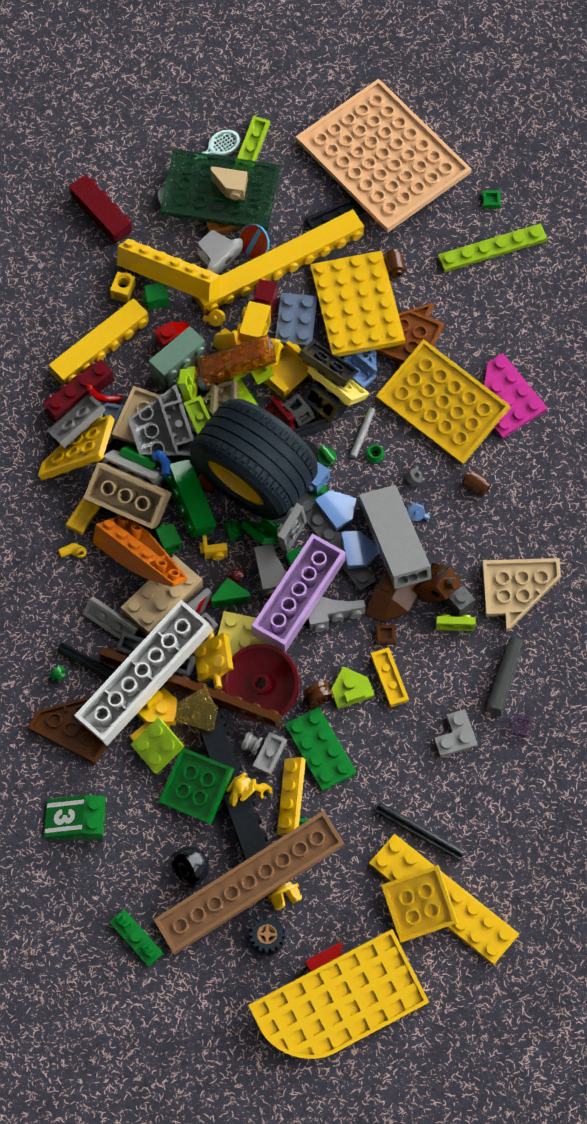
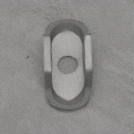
M211 230L198 242V246L202 250L199 252V257L207 265V270L219 274L239 256L243 248V240L241 238L230 240L220 233Z

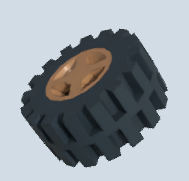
M262 917L259 918V921H255L249 932L251 947L257 953H261V955L268 954L269 956L273 953L276 954L285 943V929L282 927V923L280 921L277 922L275 918L270 919V917L265 919Z

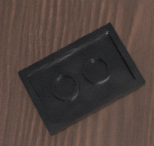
M312 340L298 354V357L305 364L313 366L317 369L318 373L329 377L334 384L343 388L359 372V370L337 355H333L331 351L315 340Z

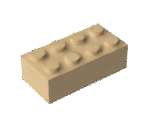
M102 462L97 463L84 499L154 529L160 523L172 492Z
M175 555L171 559L187 576L186 582L171 587L148 580L121 606L122 616L140 627L139 631L146 637L180 600L187 604L203 588V579Z

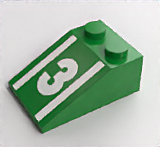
M81 795L47 799L44 838L104 841L105 796Z

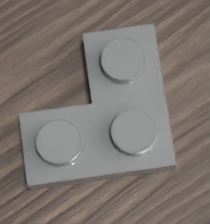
M465 709L447 714L446 718L452 733L434 738L440 758L478 746Z

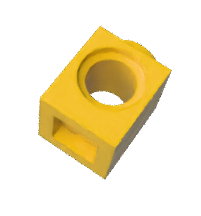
M117 271L110 289L111 298L128 303L136 285L135 276L127 272L121 273Z

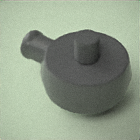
M414 465L406 473L407 482L412 486H418L423 481L422 473L417 465Z

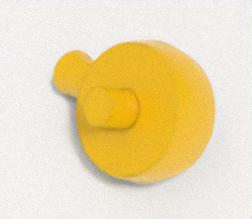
M219 309L212 310L209 316H203L204 322L209 321L211 325L216 327L223 325L226 320L225 313Z

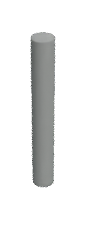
M372 407L368 408L349 455L351 458L356 459L376 411Z

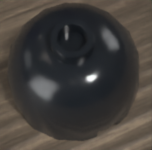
M185 846L171 855V857L174 856V861L171 862L174 873L180 881L183 876L188 883L187 887L193 888L207 877L209 873V858L205 852L193 846Z

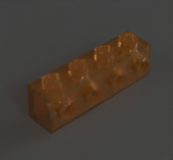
M268 335L260 336L198 358L200 376L207 386L276 363L274 345Z

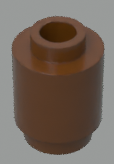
M398 249L388 250L384 257L388 275L394 278L400 277L406 271L403 255Z
M474 470L468 471L462 479L464 482L463 486L478 496L484 497L491 487V483L488 482L489 480Z

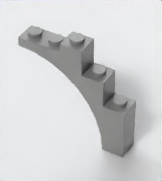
M273 544L254 547L263 596L268 595V597H271L287 573L277 557ZM321 597L307 619L309 630L322 632L329 628V620L337 622L341 621L344 617H361L362 614H365L364 600L341 601Z

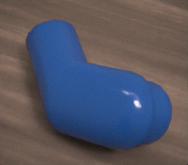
M161 450L152 452V460L154 462L159 461L161 464V476H171L170 460Z

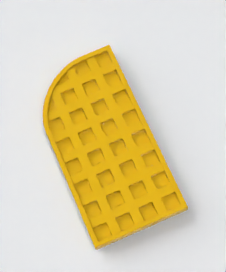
M390 929L247 1006L262 1035L270 1044L291 1056L317 1059L340 1051L424 1006L429 1001L393 929Z

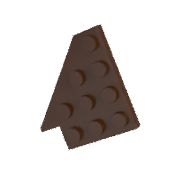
M92 696L38 710L27 727L29 731L94 765L98 763L107 748L103 742L84 727L74 716Z

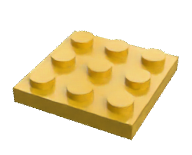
M439 865L381 885L400 943L458 924Z

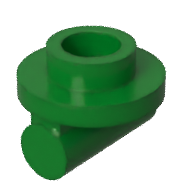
M325 445L321 446L318 453L319 463L323 466L333 465L337 458L335 451L326 448Z
M229 520L223 524L230 542L236 541L242 535V528L239 522Z

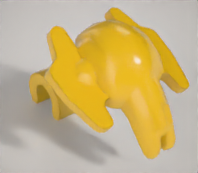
M243 772L238 777H235L227 788V792H231L229 804L235 807L240 796H242L240 801H244L254 791H256L257 796L263 799L264 791L271 794L272 787L266 783L257 784L256 779L251 780L245 777L246 773Z

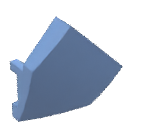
M376 350L351 354L343 358L345 362L359 370L353 380L362 388L366 389L376 379Z
M329 491L316 498L315 503L335 530L338 531L353 521L357 498Z
M361 531L341 532L343 550L346 552L347 569L368 568L372 560L379 554L377 545Z

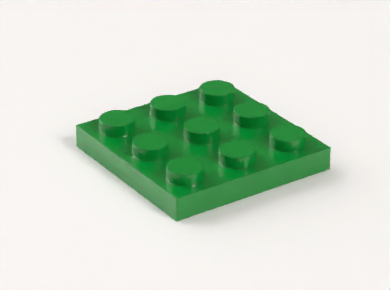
M183 748L177 756L158 802L212 824L235 769Z

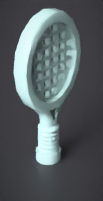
M222 130L214 134L209 140L207 150L192 157L195 164L200 163L209 155L223 157L235 152L240 145L238 133L232 130Z

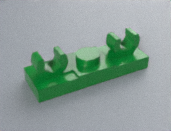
M125 909L109 921V924L148 968L164 955Z

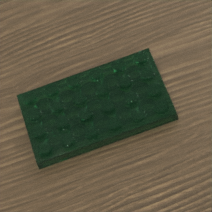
M173 149L160 215L238 227L258 224L265 231H268L280 165ZM211 166L248 172L244 200H233L225 197L211 179Z

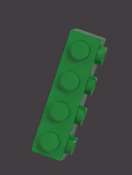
M190 459L171 463V476L165 477V480L170 484L172 497L177 501L178 512L183 516L186 531L190 533L191 538L213 533L217 524Z

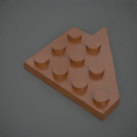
M429 303L398 313L405 337V344L377 349L376 353L403 364L423 339L434 347L445 323L429 317L434 304Z

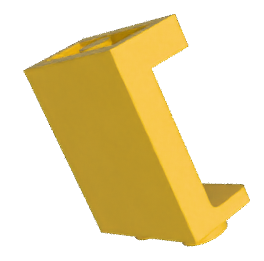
M290 341L286 343L285 350L280 352L277 366L268 364L274 376L264 381L266 385L284 400L311 375L307 372L311 365L305 364L298 357L301 348Z

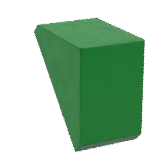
M227 578L212 596V608L250 603V593Z

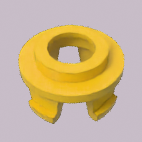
M292 882L284 884L267 896L268 899H271L275 910L282 909L285 906L284 893H286L292 903L302 899V895H300L298 890V883L292 884Z

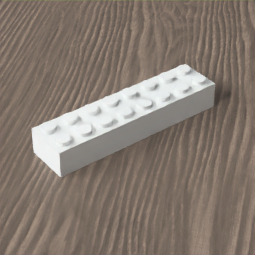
M180 600L74 715L76 719L108 746L213 631L210 624L185 602Z

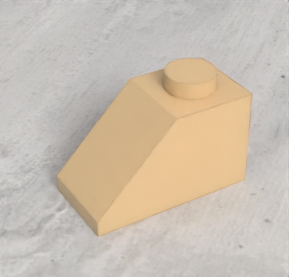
M211 166V179L225 197L233 200H244L248 172Z

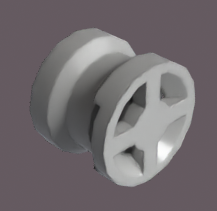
M248 732L243 740L241 749L251 751L256 756L262 745L263 737L258 738L252 732Z

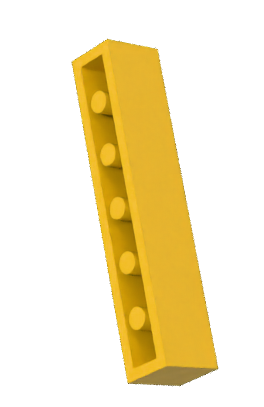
M127 239L118 246L117 265L207 302L219 295L220 275L210 270L200 268L195 264H190L180 258H175L165 252H160L150 246L140 244L135 240Z
M133 298L49 364L50 373L62 386L69 384L77 374L86 371L93 362H98L100 359L104 360L107 353L115 351L121 342L129 340L138 329H143L149 321L148 312Z

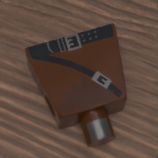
M432 563L430 565L432 579L417 583L413 589L425 603L446 600L454 589L457 590L461 586L460 578L451 567Z

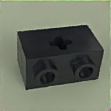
M320 382L311 384L302 398L329 422L340 419L348 407L335 394L328 392Z

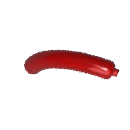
M87 384L85 387L87 393L100 402L120 403L123 400V397L119 395L107 396L100 394L91 384Z

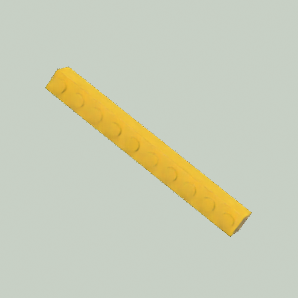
M351 210L221 275L219 295L211 301L207 302L195 296L194 298L204 314L218 309L224 304L229 305L240 296L245 297L252 290L256 289L259 279L268 281L279 280L284 274L295 272L300 266L311 264L316 258L327 256L332 250L340 249L348 242L360 239L364 235V225L354 210Z

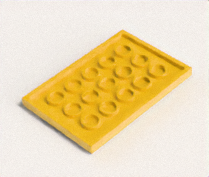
M382 251L310 264L330 350L333 355L341 357L405 344V337Z
M424 339L376 395L377 399L463 465L511 408L508 403Z

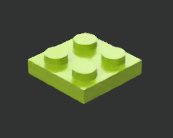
M159 717L131 744L156 774L185 747Z

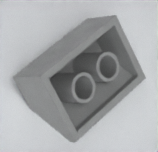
M112 450L104 455V463L161 488L164 477L161 476L160 468L157 467L151 470L120 456V452Z

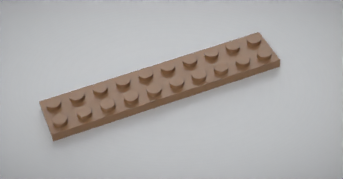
M323 810L153 920L172 952L177 954L344 847L345 843Z

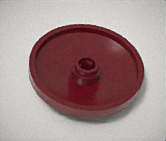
M254 644L239 650L232 656L234 669L225 673L222 677V689L227 695L232 697L233 695L239 696L248 703L255 702L266 710H276L280 713L281 717L293 707L299 695L300 676L296 664L286 652L272 645ZM236 713L237 715H239L240 717H242V718H244V719H246V720L253 721V722H259V721H257V720H254V719H251V718H249V717H246V716H243V715H241V714Z

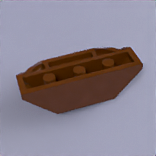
M385 570L374 590L365 615L384 623L409 613L418 596L413 590L417 583L394 589L389 574Z

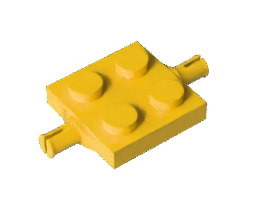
M212 631L207 636L206 641L201 643L194 651L198 682L202 683L213 680L214 689H222L221 677L234 669L229 637L226 633H221L214 637V632Z

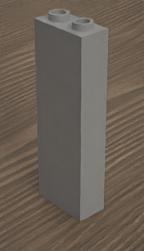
M396 485L360 494L362 512L394 589L432 579L431 566Z

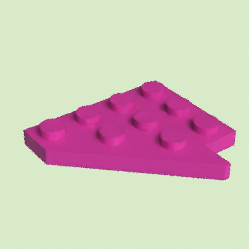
M503 353L488 362L484 386L511 406L509 411L494 427L500 438L504 439L547 411V406Z

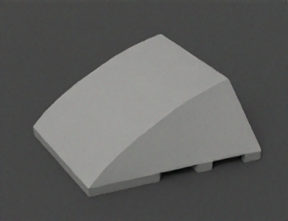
M175 384L171 389L128 418L139 455H152V452L161 450L165 455L190 456V445L194 437L177 385Z

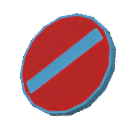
M249 224L241 230L239 238L243 240L242 253L247 258L253 260L268 252L269 238L263 227L258 224Z

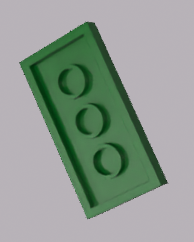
M319 707L285 724L287 732L302 758L306 759L305 763L322 792L357 775L355 768Z

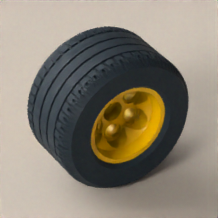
M243 399L224 401L190 445V456L194 465L213 486L239 506L268 520L285 517L289 509L295 505L318 473L317 459L314 453L290 427L263 408Z

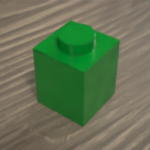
M157 283L144 286L145 293H141L143 304H147L148 310L170 306L167 285Z
M173 523L162 524L155 529L154 537L167 554L181 550L182 542Z

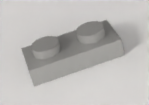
M269 732L253 764V769L271 776L287 744V739Z

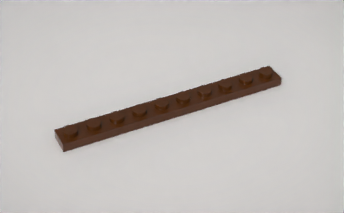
M102 647L99 653L101 661L119 667L129 656L128 654L126 656L120 654L116 649ZM173 674L163 684L207 702L215 701L217 706L277 729L281 727L282 717L276 710H266L255 702L248 703L239 696L233 695L232 697L227 695L221 689L216 688L214 690L205 683L190 681L184 675L177 676Z

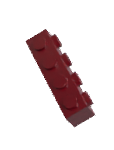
M85 174L69 185L70 196L114 244L132 232L131 219L121 213L119 206L109 200L108 194L98 188V184L93 178L90 179Z
M102 359L98 362H93L86 371L77 374L73 381L69 384H64L57 393L45 399L43 403L44 412L56 423L88 394L85 389L87 384H91L99 393L114 382L113 371Z

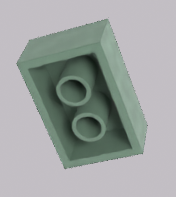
M189 326L149 360L150 377L164 391L169 388L171 389L176 384L177 377L180 375V369L199 366L205 361V340Z

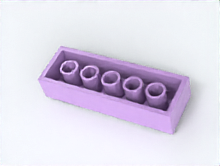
M312 533L252 624V635L286 652L345 562L346 552Z

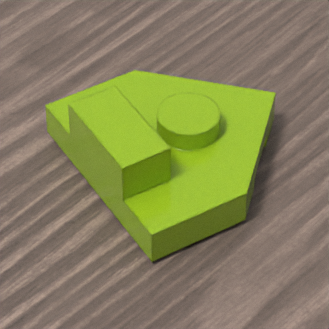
M344 666L331 689L337 709L374 698L375 696L368 677Z

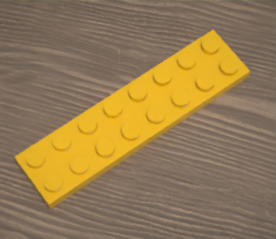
M396 834L387 841L369 862V865L389 882L434 867L432 863ZM441 871L458 920V924L446 928L494 966L516 940L519 933Z

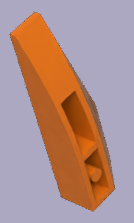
M118 515L96 524L93 544L130 571L146 579L171 587L187 581V576L151 533L135 521Z

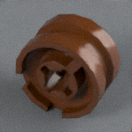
M327 681L314 683L303 692L304 697L308 699L310 708H317L323 705V702L326 700L329 702L334 697L332 690H329Z

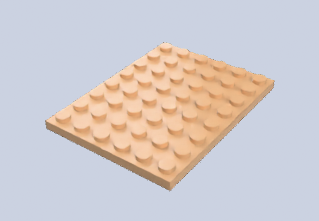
M379 79L296 136V141L387 232L394 229L471 173V168Z

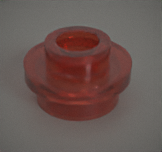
M241 567L239 570L234 568L228 578L237 584L245 573L242 572Z

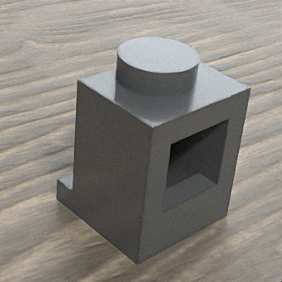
M299 394L290 398L284 404L286 411H290L293 414L294 421L299 427L306 425L315 418L311 408Z

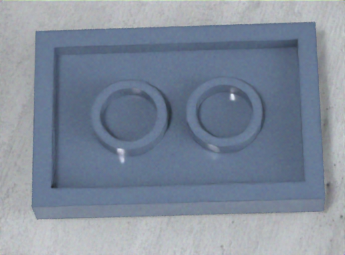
M281 293L275 339L281 340V344L285 346L288 341L292 344H297L299 347L308 345L313 340L318 296Z

